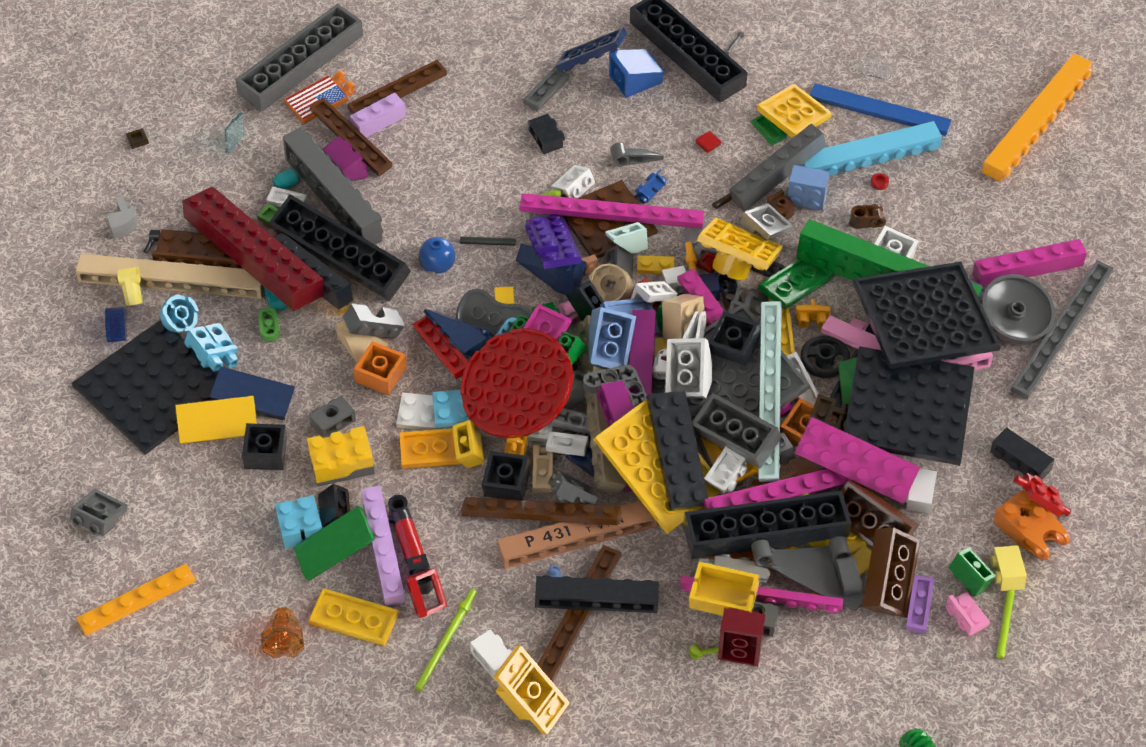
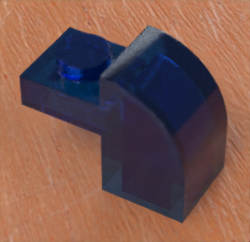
M125 307L105 308L107 342L126 341L128 313Z

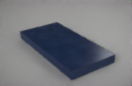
M220 366L209 401L254 396L257 414L285 420L295 386Z

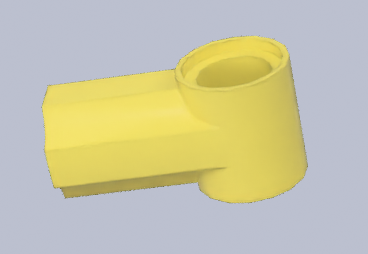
M138 267L119 269L117 272L118 282L123 288L126 306L143 303L139 285L141 277Z

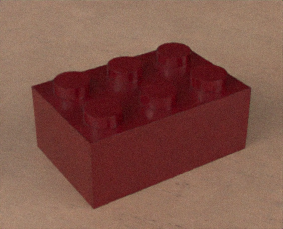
M724 608L717 660L758 667L766 615L755 611L747 612L737 608Z

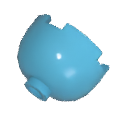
M175 295L167 299L161 306L160 320L169 331L184 333L194 328L197 324L199 309L190 297Z

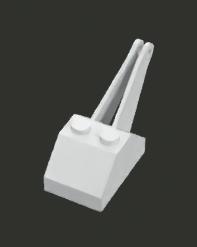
M698 311L694 312L693 318L682 339H667L665 393L685 391L687 399L707 397L712 383V359L708 340L704 338L706 325L705 311H701L700 314Z

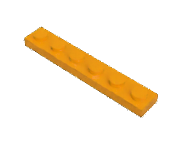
M184 564L76 617V620L85 636L196 582V579L188 565Z

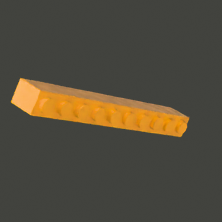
M1075 53L1072 54L987 157L983 164L982 173L999 182L1004 177L1008 178L1010 176L1013 166L1017 167L1019 165L1022 155L1026 156L1031 144L1035 145L1038 141L1040 133H1045L1048 123L1054 122L1057 112L1063 111L1066 101H1071L1075 90H1080L1084 79H1089L1092 74L1091 61Z

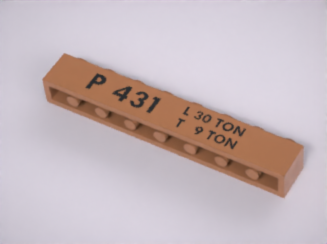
M640 499L632 503L617 505L621 506L618 525L570 522L544 525L535 530H526L520 534L505 536L497 540L498 552L504 568L508 569L657 527V521Z

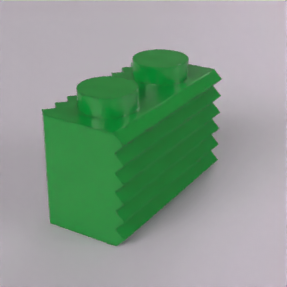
M969 547L958 552L948 566L953 576L959 579L965 585L966 590L975 597L985 592L996 577V574H993V571H990V568Z

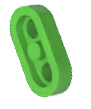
M271 307L263 308L258 313L261 337L267 342H272L280 336L277 312Z

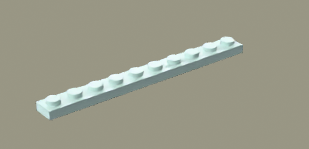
M781 301L761 302L759 418L778 427L780 432ZM780 441L761 469H759V482L779 481Z

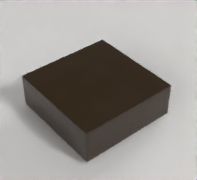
M143 128L126 133L132 149L149 144Z

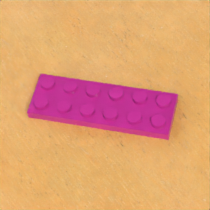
M813 417L810 418L794 452L901 503H904L920 470L919 466Z

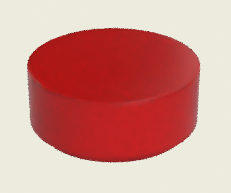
M876 173L871 177L870 184L876 190H884L888 187L889 178L883 173Z

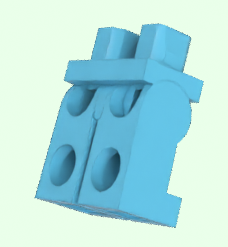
M220 323L208 325L205 328L203 326L188 330L184 344L187 348L192 347L198 360L202 361L201 365L203 368L210 367L214 372L219 371L220 366H223L225 363L229 368L237 366L238 358L235 354L238 348L233 344Z

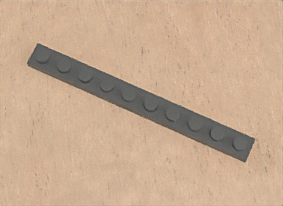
M1096 260L1012 385L1011 392L1028 400L1112 274L1113 267Z

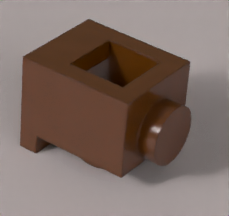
M783 190L767 197V203L786 220L794 215L795 205L784 195Z

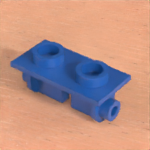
M661 169L656 174L652 172L645 179L647 183L645 185L641 183L636 188L635 192L637 194L634 197L638 196L642 204L648 203L655 196L656 193L653 190L658 192L666 185V178L659 175Z

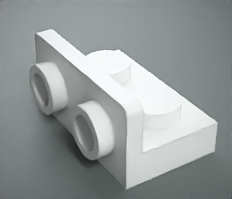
M574 165L551 187L552 190H561V193L565 194L567 198H579L595 184V180L590 168Z
M664 281L636 283L631 299L642 298L644 301L652 303L676 297L678 293Z
M725 447L705 476L704 481L720 490L722 495L728 492L731 493L736 487L738 477H742L747 470L746 458Z

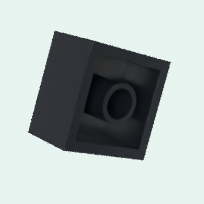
M723 311L708 342L710 353L746 366L761 336L759 323Z
M246 423L242 451L244 469H284L287 445L285 424Z
M490 451L481 484L484 496L507 500H523L531 470L529 457L526 455Z

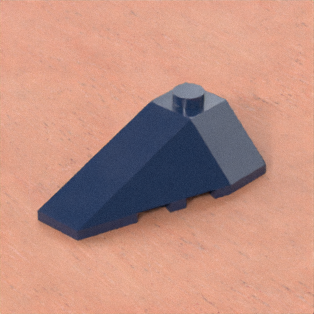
M522 243L516 257V262L556 292L564 295L580 286L587 262L581 260L580 264L544 269L539 255H535L534 248Z
M425 309L423 311L433 324L442 327L440 332L449 336L448 341L463 355L473 356L476 351H479L492 338L491 332L485 327L480 328L435 310Z

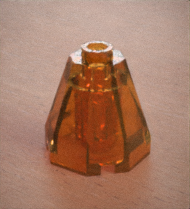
M287 607L277 608L272 612L261 634L262 650L273 658H280L279 654H289V657H295L304 650L303 631L294 612Z

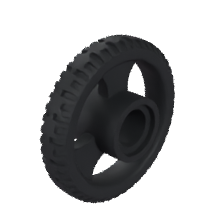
M821 335L809 339L803 345L800 359L806 371L812 375L819 376V378H834L839 376V368L832 367L835 356L843 355V361L850 359V352L848 347L839 339L828 335ZM807 357H815V363L819 368L813 366Z

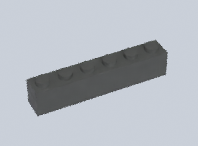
M812 123L809 124L729 189L732 201L744 212L791 175L793 165L802 166L826 146L823 132Z

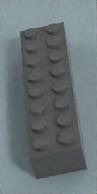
M337 3L236 78L237 94L262 112L363 36L362 21Z
M299 127L282 136L286 161L298 172L299 176L341 225L375 245L381 242L383 229L381 227L382 218L380 214L372 209L368 200L362 198L360 191L352 186L348 177L342 175L340 168L332 163L329 155H325L322 152L318 143H314L311 135Z

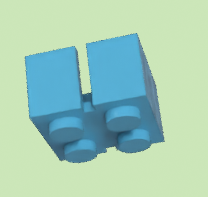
M314 495L296 499V503L290 500L275 504L276 516L285 549L294 547L302 542L300 531H304L305 539L322 529Z

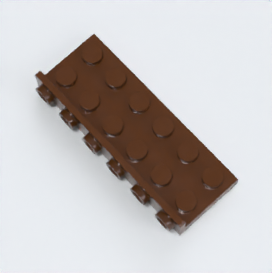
M161 229L156 251L152 252L154 261L183 262L186 264L243 269L205 235L198 232Z

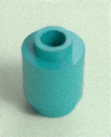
M288 168L276 174L272 178V183L274 187L287 190L299 184L298 180L300 177L296 170Z

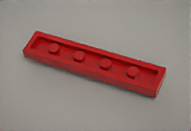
M427 316L413 323L414 330L453 377L458 379L463 376L468 361L448 341L447 336L440 332V328L433 324Z

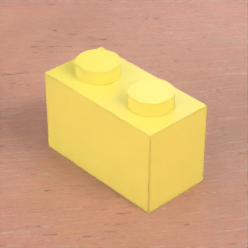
M1019 546L994 547V554L990 557V564L992 568H995V582L999 583L1000 590L1025 589L1027 574Z

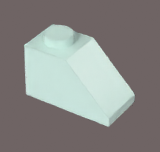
M639 222L605 232L608 238L631 254L640 253L642 250L648 249L647 229Z

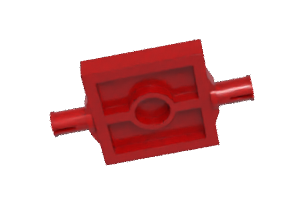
M1026 473L1023 478L1020 475L1015 476L1013 481L1027 492L1028 498L1057 517H1060L1062 514L1065 516L1070 515L1071 509L1063 505L1059 492L1055 487L1047 486L1041 478L1036 475L1033 477L1029 473Z

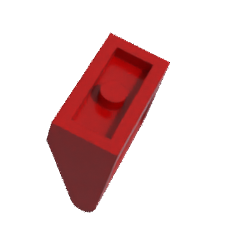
M436 568L405 577L417 617L422 618L448 607ZM430 575L439 604L425 608L417 580Z

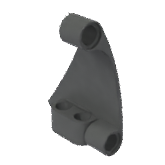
M838 536L831 539L828 546L803 549H773L769 546L767 540H758L751 545L757 566L772 568L818 595L842 598L843 606L851 610L857 611L863 604L861 578L855 558L850 554L845 537Z

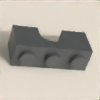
M351 304L342 316L351 334L394 339L397 338L405 327L397 309L381 308L375 316L370 312L368 306Z

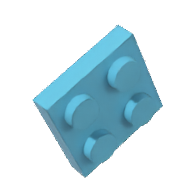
M460 390L432 392L436 428L452 427L453 425L471 420L463 408Z

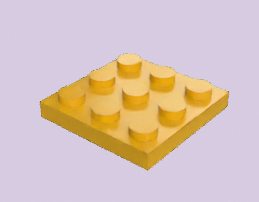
M795 84L759 103L756 109L792 138L812 123L817 127L829 120L832 112Z

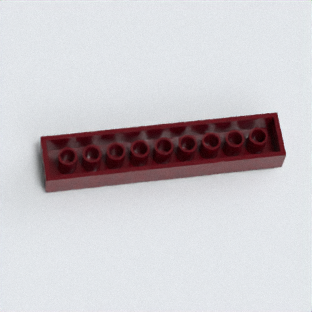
M213 186L182 200L184 218L293 312L324 296V282L320 275Z

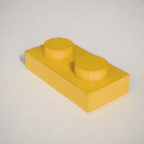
M637 255V274H662V270L674 268V256Z

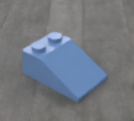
M603 307L592 310L589 325V364L608 369L627 365L636 316Z

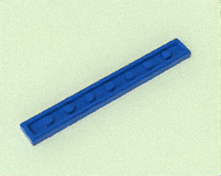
M817 83L814 84L810 96L818 102L911 127L934 121L940 134L945 136L951 124V119Z

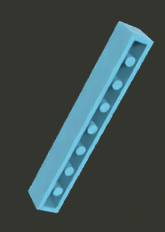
M932 121L823 148L804 163L802 167L828 171L829 176H834L840 172H850L856 168H866L872 164L885 163L892 159H902L904 156L918 155L929 150L934 151L940 148L942 136L935 122Z

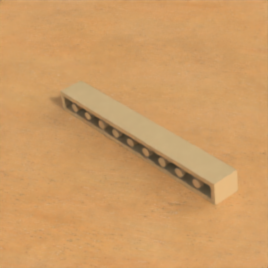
M80 254L76 268L78 282L120 286L117 276L118 270L138 267L141 277L140 288L262 299L264 286L241 268L94 254Z

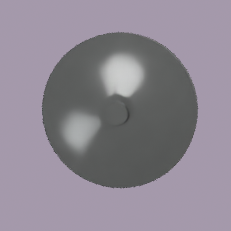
M1016 274L1000 276L986 287L981 296L980 302L996 336L1014 344L1037 342L1049 332L1054 323L1055 307L1051 296L1042 285L1026 276Z

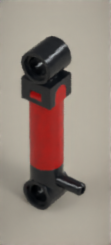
M403 495L392 496L388 501L390 515L387 518L389 524H394L409 575L430 569L406 497ZM430 575L417 580L422 595L428 594L433 590Z

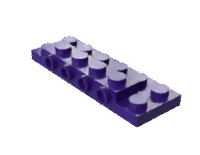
M562 215L536 216L526 220V233L532 243V248L535 250V255H539L544 269L581 263L580 253Z

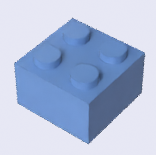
M793 165L787 198L795 207L801 206L811 210L823 211L827 195L829 172Z

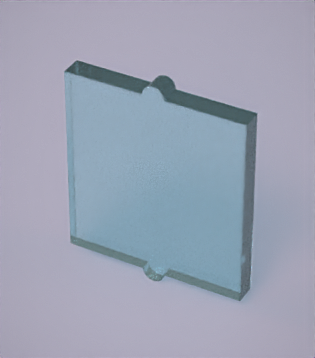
M242 112L232 119L230 124L224 129L225 150L228 154L244 136V116Z

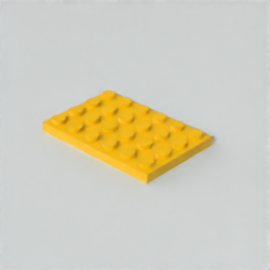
M647 399L593 439L666 534L683 522L685 512L696 511L701 508L674 511L669 509ZM699 454L705 478L711 468ZM705 482L708 498L715 497L721 492Z

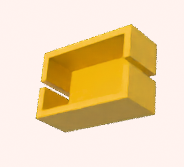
M703 562L698 563L694 578L695 582H693L689 596L690 609L723 616L724 608H737L741 611L752 612L759 587V575Z

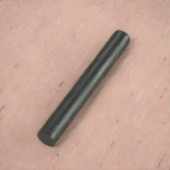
M460 236V244L515 246L516 242L515 238Z

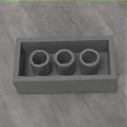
M714 393L711 394L692 422L696 435L722 449L725 447L746 458V462L761 469L782 438L778 427Z

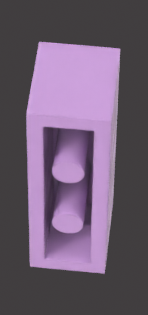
M393 93L350 115V122L365 137H368L406 117L405 103L396 93Z

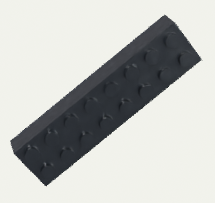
M642 0L630 7V23L719 103L747 87L748 72L668 1Z
M289 194L269 222V225L277 234L284 233L310 254L388 301L392 299L411 272L407 264L291 194Z
M842 491L689 511L684 513L683 528L691 559L752 551L751 545L758 540H767L769 546L774 548L831 540L838 536L849 537L851 520Z

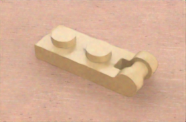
M533 445V492L552 493L551 485L548 484V481L553 474V452H547L546 447Z

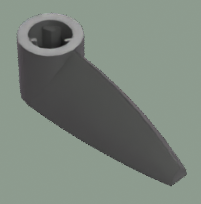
M615 143L610 148L613 162L618 167L664 159L663 154L645 149L626 148L623 143Z

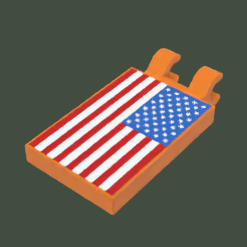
M339 70L333 78L328 75L285 98L284 101L299 120L305 124L317 118L310 111L312 104L324 97L336 108L349 101L348 96L356 93L353 88L355 84L352 81H348L342 87L341 84L346 82L344 78L346 75L342 70Z

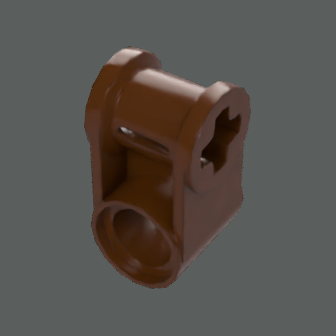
M882 205L854 206L849 219L850 226L856 229L883 227L886 224V218L882 214Z

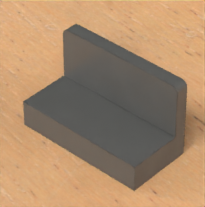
M618 244L607 250L604 254V264L610 263L619 266L632 279L633 254Z

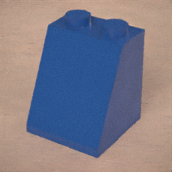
M646 49L609 52V76L626 98L663 83V68L658 66L653 55H650Z

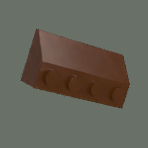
M847 481L842 489L851 520L850 531L872 547L875 529L896 528L913 536L919 526L915 521L856 481Z
M896 528L875 529L862 607L877 613L907 618L920 545L919 539Z

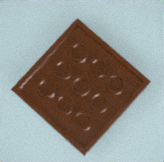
M622 180L577 198L639 204ZM562 215L589 256L595 254L597 259L603 257L607 250L617 245L605 235L606 231L636 223ZM640 223L647 229V238L657 234L658 229L654 224Z

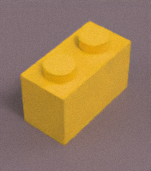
M471 420L453 425L456 460L465 468L483 464L484 456L480 429Z

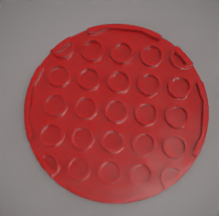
M528 328L513 329L511 332L492 337L486 342L487 344L473 354L464 370L460 389L463 408L471 421L480 430L489 435L499 438L528 436L551 423L567 403L573 384L571 360L565 349L555 338L539 330Z

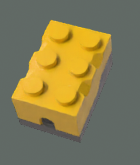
M364 426L352 428L347 433L334 432L329 437L322 438L321 436L307 438L309 458L317 487L375 474L373 456Z

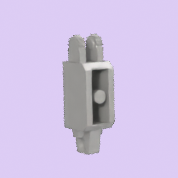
M721 554L715 556V559H699V562L759 575V583L762 584L767 583L771 575L768 568L755 566L756 563L746 557L734 559L730 555Z

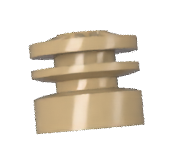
M610 263L602 264L593 270L589 278L604 302L627 300L631 295L633 288L632 279L625 270L617 265ZM611 281L616 283L613 290L608 288L611 285Z

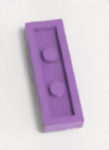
M914 575L906 631L926 634L935 578Z

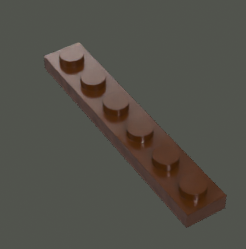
M435 60L348 103V110L354 114L393 93L402 98L446 76L447 70L438 60Z
M324 97L310 106V111L337 137L340 136L344 141L346 139L353 147L352 150L354 152L357 150L363 158L362 161L378 176H381L393 167L392 162Z

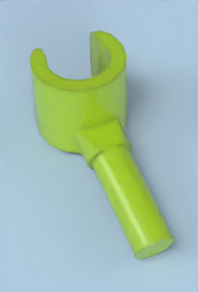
M693 644L690 646L691 650L688 651L693 659H698L706 654L718 653V648L700 649L698 644Z

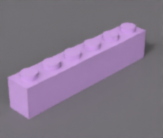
M381 486L361 489V500L365 517L375 539L371 542L384 605L389 607L405 603V594Z

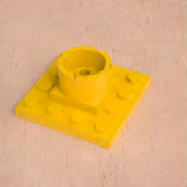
M716 217L699 234L697 241L701 242L702 246L716 249L717 254L712 265L714 270L736 280H745L749 275L752 264L758 270H767L783 248V245L771 240L767 241L757 234Z

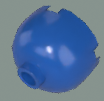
M442 237L429 238L420 247L419 263L425 271L443 273L451 269L455 262V250L447 239Z

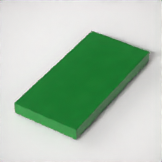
M798 259L758 285V290L774 302L781 301V307L786 310L834 278L835 274L827 268L821 269Z
M357 506L293 548L305 579L310 581L375 539L363 509Z

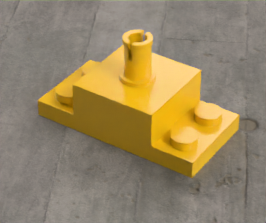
M516 646L493 676L500 685L496 693L520 720H530L542 734L549 733L570 703L522 646Z

